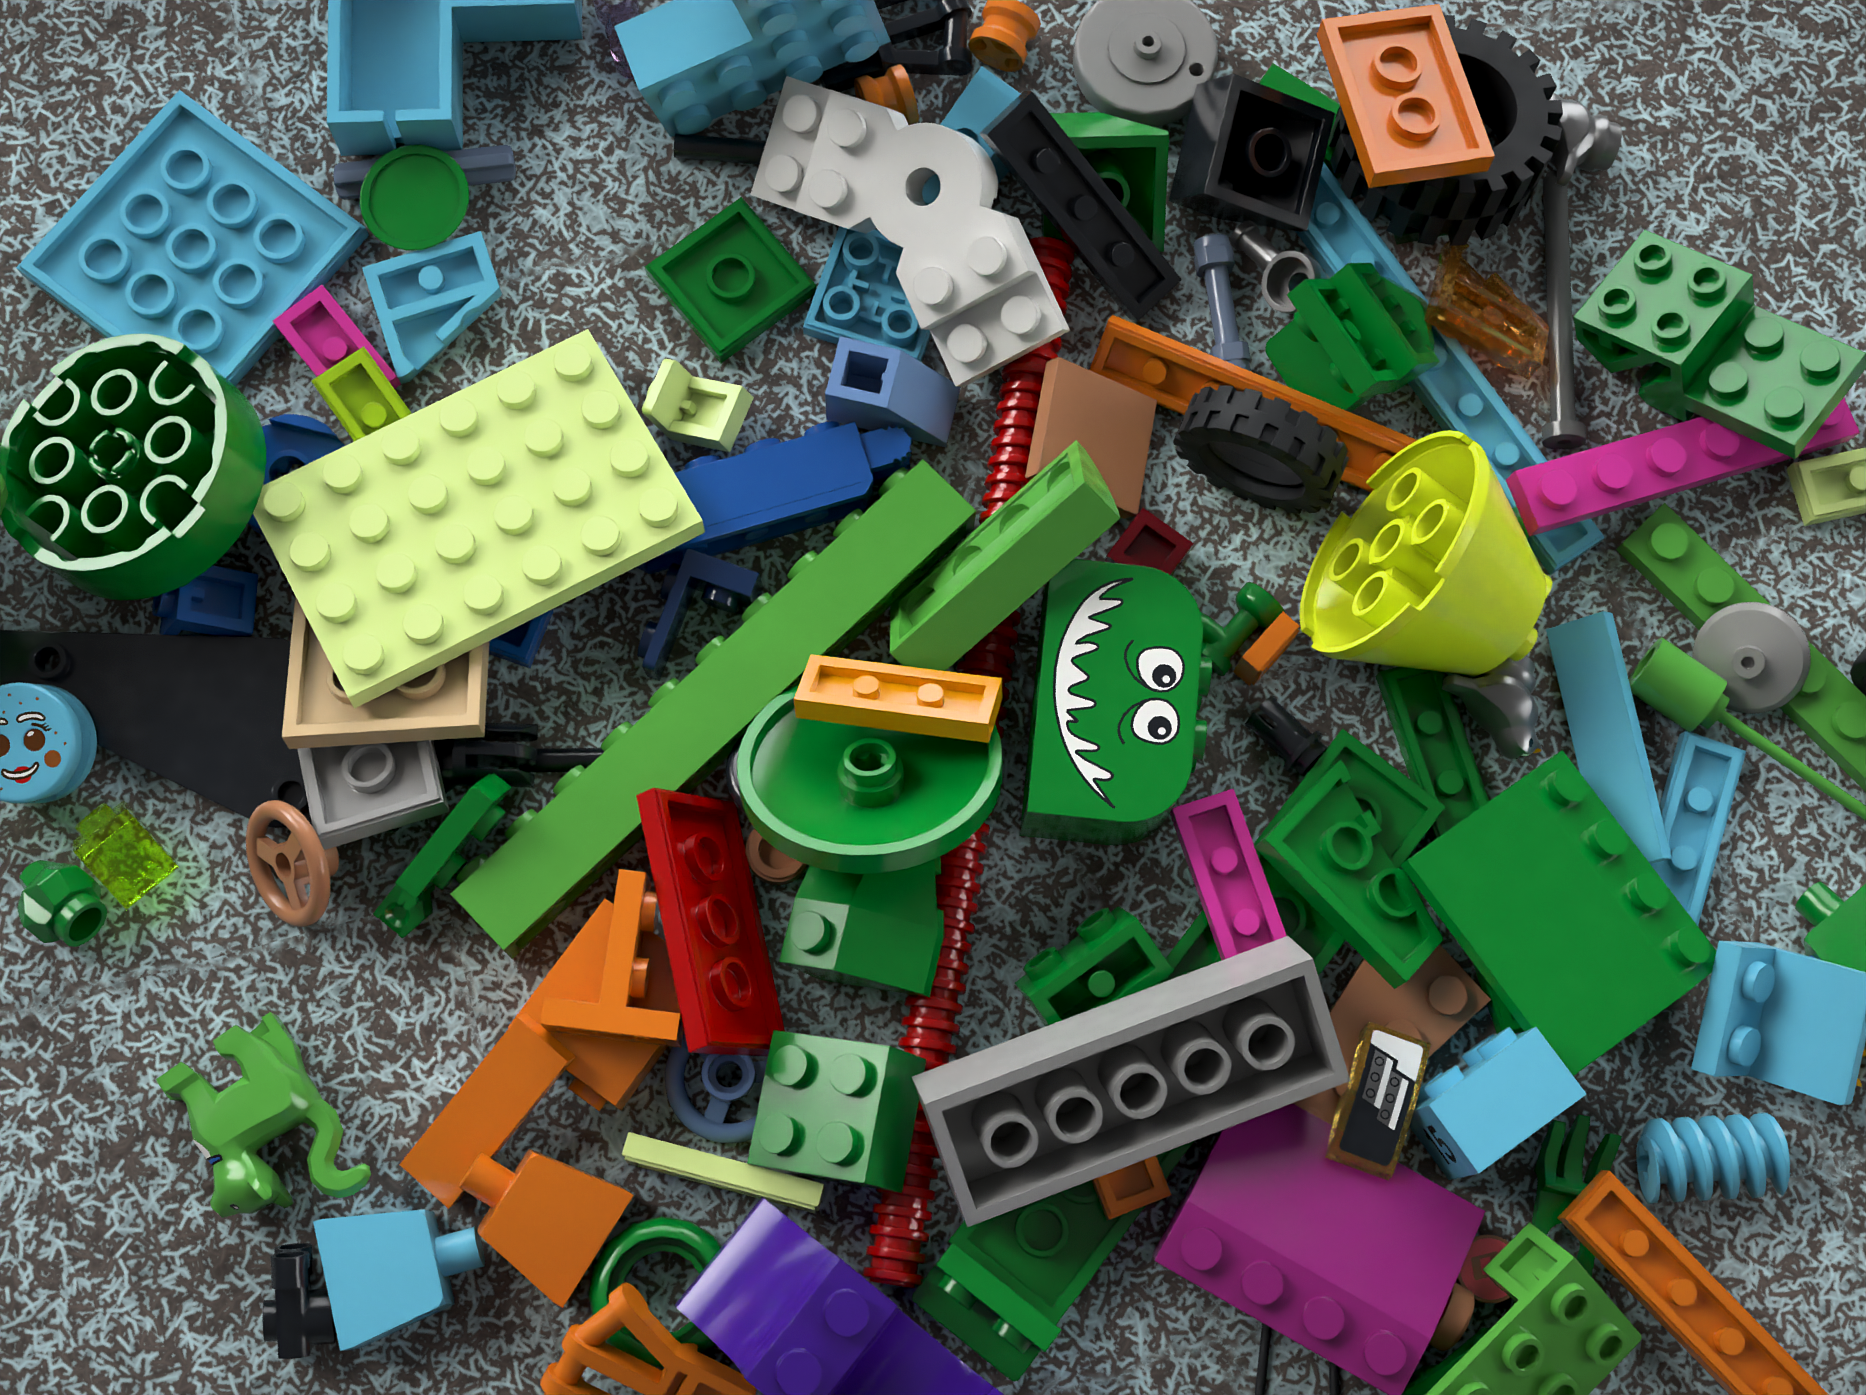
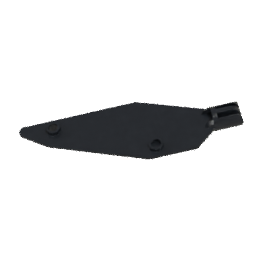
M0 630V686L20 682L46 684L62 688L80 700L88 710L95 726L97 745L250 819L254 810L262 803L279 800L298 809L312 825L298 749H289L282 738L290 641L284 638ZM59 654L60 661L58 666L54 670L46 672V661L51 656ZM485 723L484 737L434 740L445 793L447 794L456 786H473L488 774L492 775L494 773L511 787L534 788L535 775L533 773L522 770L477 768L478 766L514 768L534 766L537 760V749L522 744L478 742V740L535 741L538 739V724ZM272 820L268 825V828L288 829L278 820ZM398 827L385 832H396L402 827Z

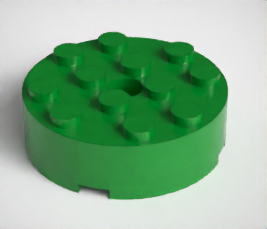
M127 334L103 339L74 352L50 369L56 377L39 393L31 404L23 399L15 410L0 443V473L9 493L0 518L9 535L17 540L27 553L79 589L89 594L112 600L145 599L189 584L193 579L214 565L238 539L249 522L261 494L266 470L265 436L260 419L249 400L213 366L185 344L168 337L153 334Z

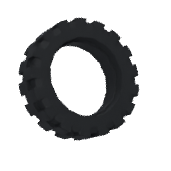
M1226 385L1219 386L1218 390L1213 389L1211 386L1205 387L1200 390L1199 394L1195 393L1173 440L1174 445L1177 446L1176 453L1180 459L1188 460L1187 466L1194 473L1207 476L1206 481L1219 489L1225 487L1233 491L1232 495L1244 500L1249 498L1258 501L1261 507L1275 510L1276 507H1281L1287 513L1300 514L1302 509L1308 513L1320 512L1321 507L1326 509L1331 503L1349 461V457L1346 456L1348 450L1344 442L1336 441L1338 435L1330 427L1317 424L1318 418L1305 410L1298 412L1290 408L1291 403L1275 397L1274 400L1263 397L1262 392L1245 388L1244 392H1240L1234 386Z

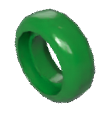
M661 1216L631 1224L609 1240L593 1266L588 1292L592 1316L609 1303V1294L622 1283H626V1279L635 1264L647 1255L662 1251L678 1253L691 1261L700 1274L720 1250L721 1244L715 1236L687 1220ZM691 1321L680 1330L670 1332L680 1343L697 1344V1351L702 1354L716 1346ZM626 1326L606 1340V1343L656 1368L664 1369L663 1365Z

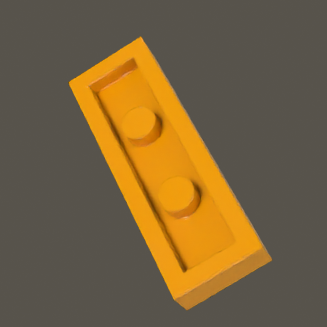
M811 654L794 697L796 718L989 743L1003 698L1002 678Z

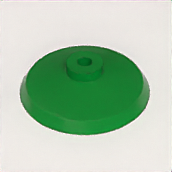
M427 145L402 146L383 155L367 172L360 190L361 214L368 229L383 243L402 250L427 249L446 240L461 224L469 203L468 182L460 165L444 151Z

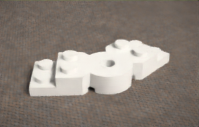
M786 76L750 195L850 230L867 234L877 228L889 241L903 247L896 275L921 329L930 330L955 386L965 387L1070 331L1019 218L991 209L993 199L997 198L998 179L992 160L978 142L963 133L935 123L909 125L904 114L887 107ZM937 174L940 180L939 195L934 202L926 205L922 196L923 186L929 177Z

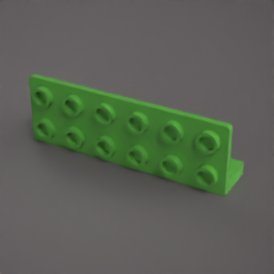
M1529 1222L1482 1269L1496 1286L1516 1303L1426 1395H1589L1640 1343L1642 1336L1578 1260Z

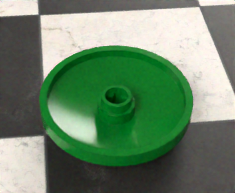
M799 684L777 696L761 710L748 727L738 751L737 778L744 811L755 830L769 844L790 858L816 868L842 873L874 874L892 872L914 867L946 854L973 835L989 817L996 805L1003 781L1002 746L995 724L989 743L796 718L794 697Z

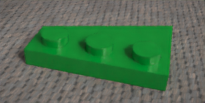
M1340 759L1320 777L1254 848L1396 989L1410 979L1443 941V937L1406 872L1393 866L1377 837V834L1382 830L1371 810L1363 813L1347 784L1352 780V777L1342 759Z

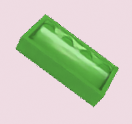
M1077 440L890 605V654L903 666L946 671L1120 519L1117 506L1107 484L1085 448Z

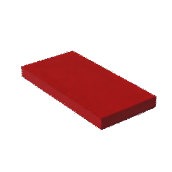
M651 788L636 795L688 1051L689 1053L768 1057L773 1030L785 1031L736 804L734 802L660 788Z

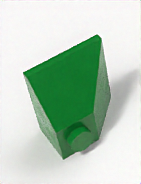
M1101 112L1050 113L1159 252H1164L1169 149L1168 131ZM1041 211L1042 237H1052L1067 243Z

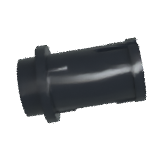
M1272 695L1259 708L1277 724V727L1274 728L1260 714L1255 712L1248 718L1245 726L1256 733L1279 754V757L1286 762L1284 765L1285 770L1290 772L1295 769L1303 776L1315 765L1328 747L1320 741L1323 737L1320 731H1315L1312 734L1281 706Z

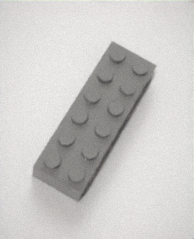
M1289 936L912 1076L953 1197L967 1227L1350 1081L1313 958Z

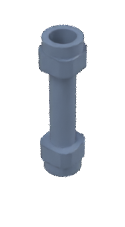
M1210 234L1200 237L1193 243L1195 253L1194 264L1196 276L1205 277L1215 345L1211 348L1209 354L1251 371L1249 345L1247 342L1240 341L1231 291L1229 273L1233 271L1235 260L1229 237L1224 234Z

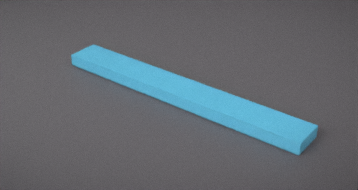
M1323 163L1307 231L1295 232L1329 278L1348 263H1372L1380 276L1390 278L1427 302L1435 343L1434 353L1440 362L1408 384L1443 431L1451 430L1464 433L1482 447L1511 507H1515L1516 504L1506 479L1516 470L1547 462V459L1365 216L1360 212L1353 200L1347 198L1340 188L1341 184L1326 164ZM1590 518L1527 538L1536 557L1548 573L1552 575L1599 544L1605 537Z

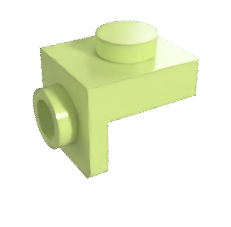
M664 359L654 381L648 388L646 400L642 406V413L671 440L730 452L754 397L741 385L694 377L678 361Z

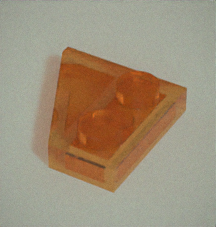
M1448 241L1440 252L1424 321L1435 326L1443 335L1457 339L1487 356L1497 366L1508 368L1529 380L1543 365L1549 326L1530 306L1524 304L1516 297L1513 289L1496 272L1485 280L1462 257L1463 253L1469 248L1468 243L1466 245L1450 246Z

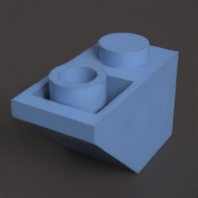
M840 336L825 392L826 420L836 421L841 424L855 422L857 427L872 431L880 428L887 430L888 426L894 428L897 425L899 429L903 427L908 436L913 438L912 440L947 447L961 387L955 386L954 382L902 350Z

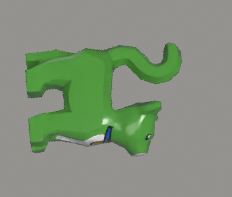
M272 1012L263 1016L261 1023L250 1033L238 1025H234L213 1040L216 1050L223 1058L237 1061L243 1076L220 1093L201 1073L194 1071L182 1061L156 1079L170 1100H183L186 1103L193 1141L213 1166L214 1192L210 1204L212 1209L222 1218L235 1214H252L273 1203L284 1209L293 1204L292 1197L281 1182L278 1174L257 1155V1150L273 1139L304 1123L314 1128L316 1132L307 1162L311 1182L323 1194L336 1198L354 1195L366 1186L371 1176L370 1166L365 1163L345 1171L337 1170L335 1167L334 1158L338 1152L343 1134L338 1114L334 1108L322 1099L320 1092L306 1073L298 1045L280 1018Z

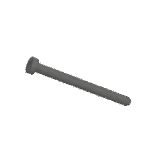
M1557 170L1548 172L1543 180L1551 422L1543 425L1541 428L1542 445L1549 449H1574L1586 443V426L1584 423L1576 421L1568 188L1567 185L1563 187L1556 184Z

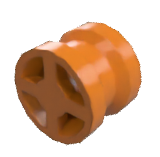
M987 0L981 14L984 21L983 26L974 29L968 43L969 49L978 60L986 65L1005 72H1016L1022 69L1028 55L1025 45L1027 42L1035 39L1041 25L1040 19L1031 8L1020 1Z
M901 64L889 67L884 76L875 79L868 75L854 79L856 98L904 114L909 125L919 122L915 94L908 74Z

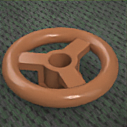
M279 800L262 803L250 816L246 830V853L252 878L261 897L277 917L293 926H310L323 916L328 906L331 888L330 877L336 874L339 867L337 847L324 850L310 822L294 806ZM272 820L280 821L291 831L287 841L277 844L266 836L268 825ZM269 864L274 867L277 876L284 883L288 899L277 885ZM308 884H310L309 899L307 897V893L304 887Z

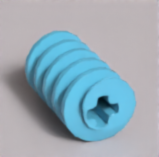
M1768 1113L1753 1114L1750 1119H1747L1742 1114H1733L1726 1116L1723 1121L1715 1115L1701 1117L1697 1123L1690 1117L1675 1118L1671 1125L1663 1118L1650 1119L1644 1126L1637 1143L1638 1179L1647 1204L1658 1203L1661 1184H1666L1673 1202L1684 1201L1687 1183L1692 1182L1695 1194L1700 1201L1711 1199L1714 1181H1718L1722 1195L1726 1200L1737 1199L1740 1180H1744L1747 1191L1752 1198L1764 1196L1766 1178H1770L1774 1189L1782 1196L1788 1187L1790 1178L1788 1143L1782 1128L1776 1119Z

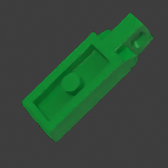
M495 773L492 775L488 774L470 787L395 882L394 888L373 915L401 938L406 937L433 912L430 893L435 890V886L443 891L466 865L468 860L459 853L471 838L474 837L481 843L499 824L506 811L498 806V804L512 787Z

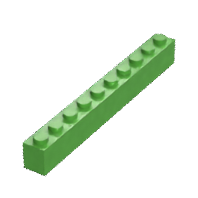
M924 459L910 471L905 467L895 471L880 487L878 494L881 498L865 513L858 508L848 514L834 530L833 536L836 539L819 555L814 550L805 554L789 571L787 577L791 580L773 597L768 592L762 594L745 610L741 617L745 623L728 639L723 635H719L711 640L695 658L698 666L681 682L676 678H672L663 684L650 698L648 705L651 709L634 725L626 721L615 728L601 744V749L604 751L603 754L586 769L582 765H578L566 773L553 789L556 795L553 800L538 813L534 809H530L517 818L505 832V837L508 841L491 857H488L486 854L477 856L462 869L456 878L460 885L450 894L511 959L522 951L644 837L636 795L651 788L690 794L728 758L735 743L746 733L748 727L761 710L777 696L800 683L811 654L837 657L877 620L897 598L974 529L976 510Z

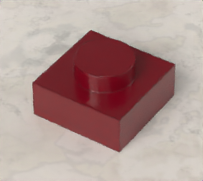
M1142 508L1106 555L1104 562L1152 567L1172 576L1189 554L1194 543Z

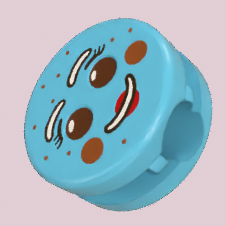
M20 682L1 685L0 801L18 804L47 803L69 795L86 779L96 756L97 735L88 710L74 695L56 686Z

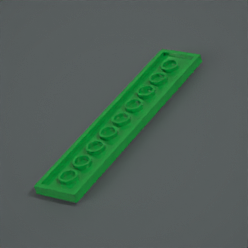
M1342 728L1255 841L1254 846L1267 835L1332 765L1342 759L1352 777V780L1347 783L1363 813L1371 810L1382 830L1377 834V837L1393 866L1400 868L1401 864L1405 862L1446 806ZM1256 850L1286 935L1313 958L1319 976L1345 942V939ZM1202 910L1165 958L1174 971L1156 985L1222 961L1204 910ZM1194 1141L1156 1155L1165 1180ZM1090 1180L970 1227H967L965 1221H963L948 1243L956 1244L1057 1325L1145 1206L1107 1220L1093 1183Z

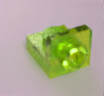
M122 801L113 809L106 802L99 805L74 828L80 836L72 842L73 852L126 910L179 868L175 859L134 815L133 809L125 801Z

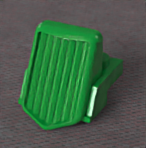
M1348 263L1331 278L1305 279L1287 294L1297 309L1294 313L1295 319L1270 338L1265 346L1268 358L1288 387L1348 412L1355 410L1378 394L1397 391L1440 362L1434 353L1435 343L1427 302L1390 278L1380 276L1372 263Z

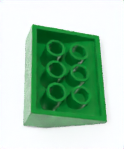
M1563 750L1522 777L1401 864V867L1522 1029L1527 1031L1537 1027L1573 1076L1712 973L1717 950Z

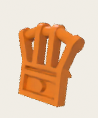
M622 1283L609 1294V1303L583 1324L571 1325L561 1342L564 1352L558 1363H551L540 1379V1386L544 1391V1395H611L584 1381L582 1375L586 1367L644 1395H756L757 1390L744 1378L742 1373L698 1352L697 1344L678 1342L649 1311L647 1302L642 1294L629 1283ZM626 1326L663 1365L664 1369L660 1370L606 1343V1340Z

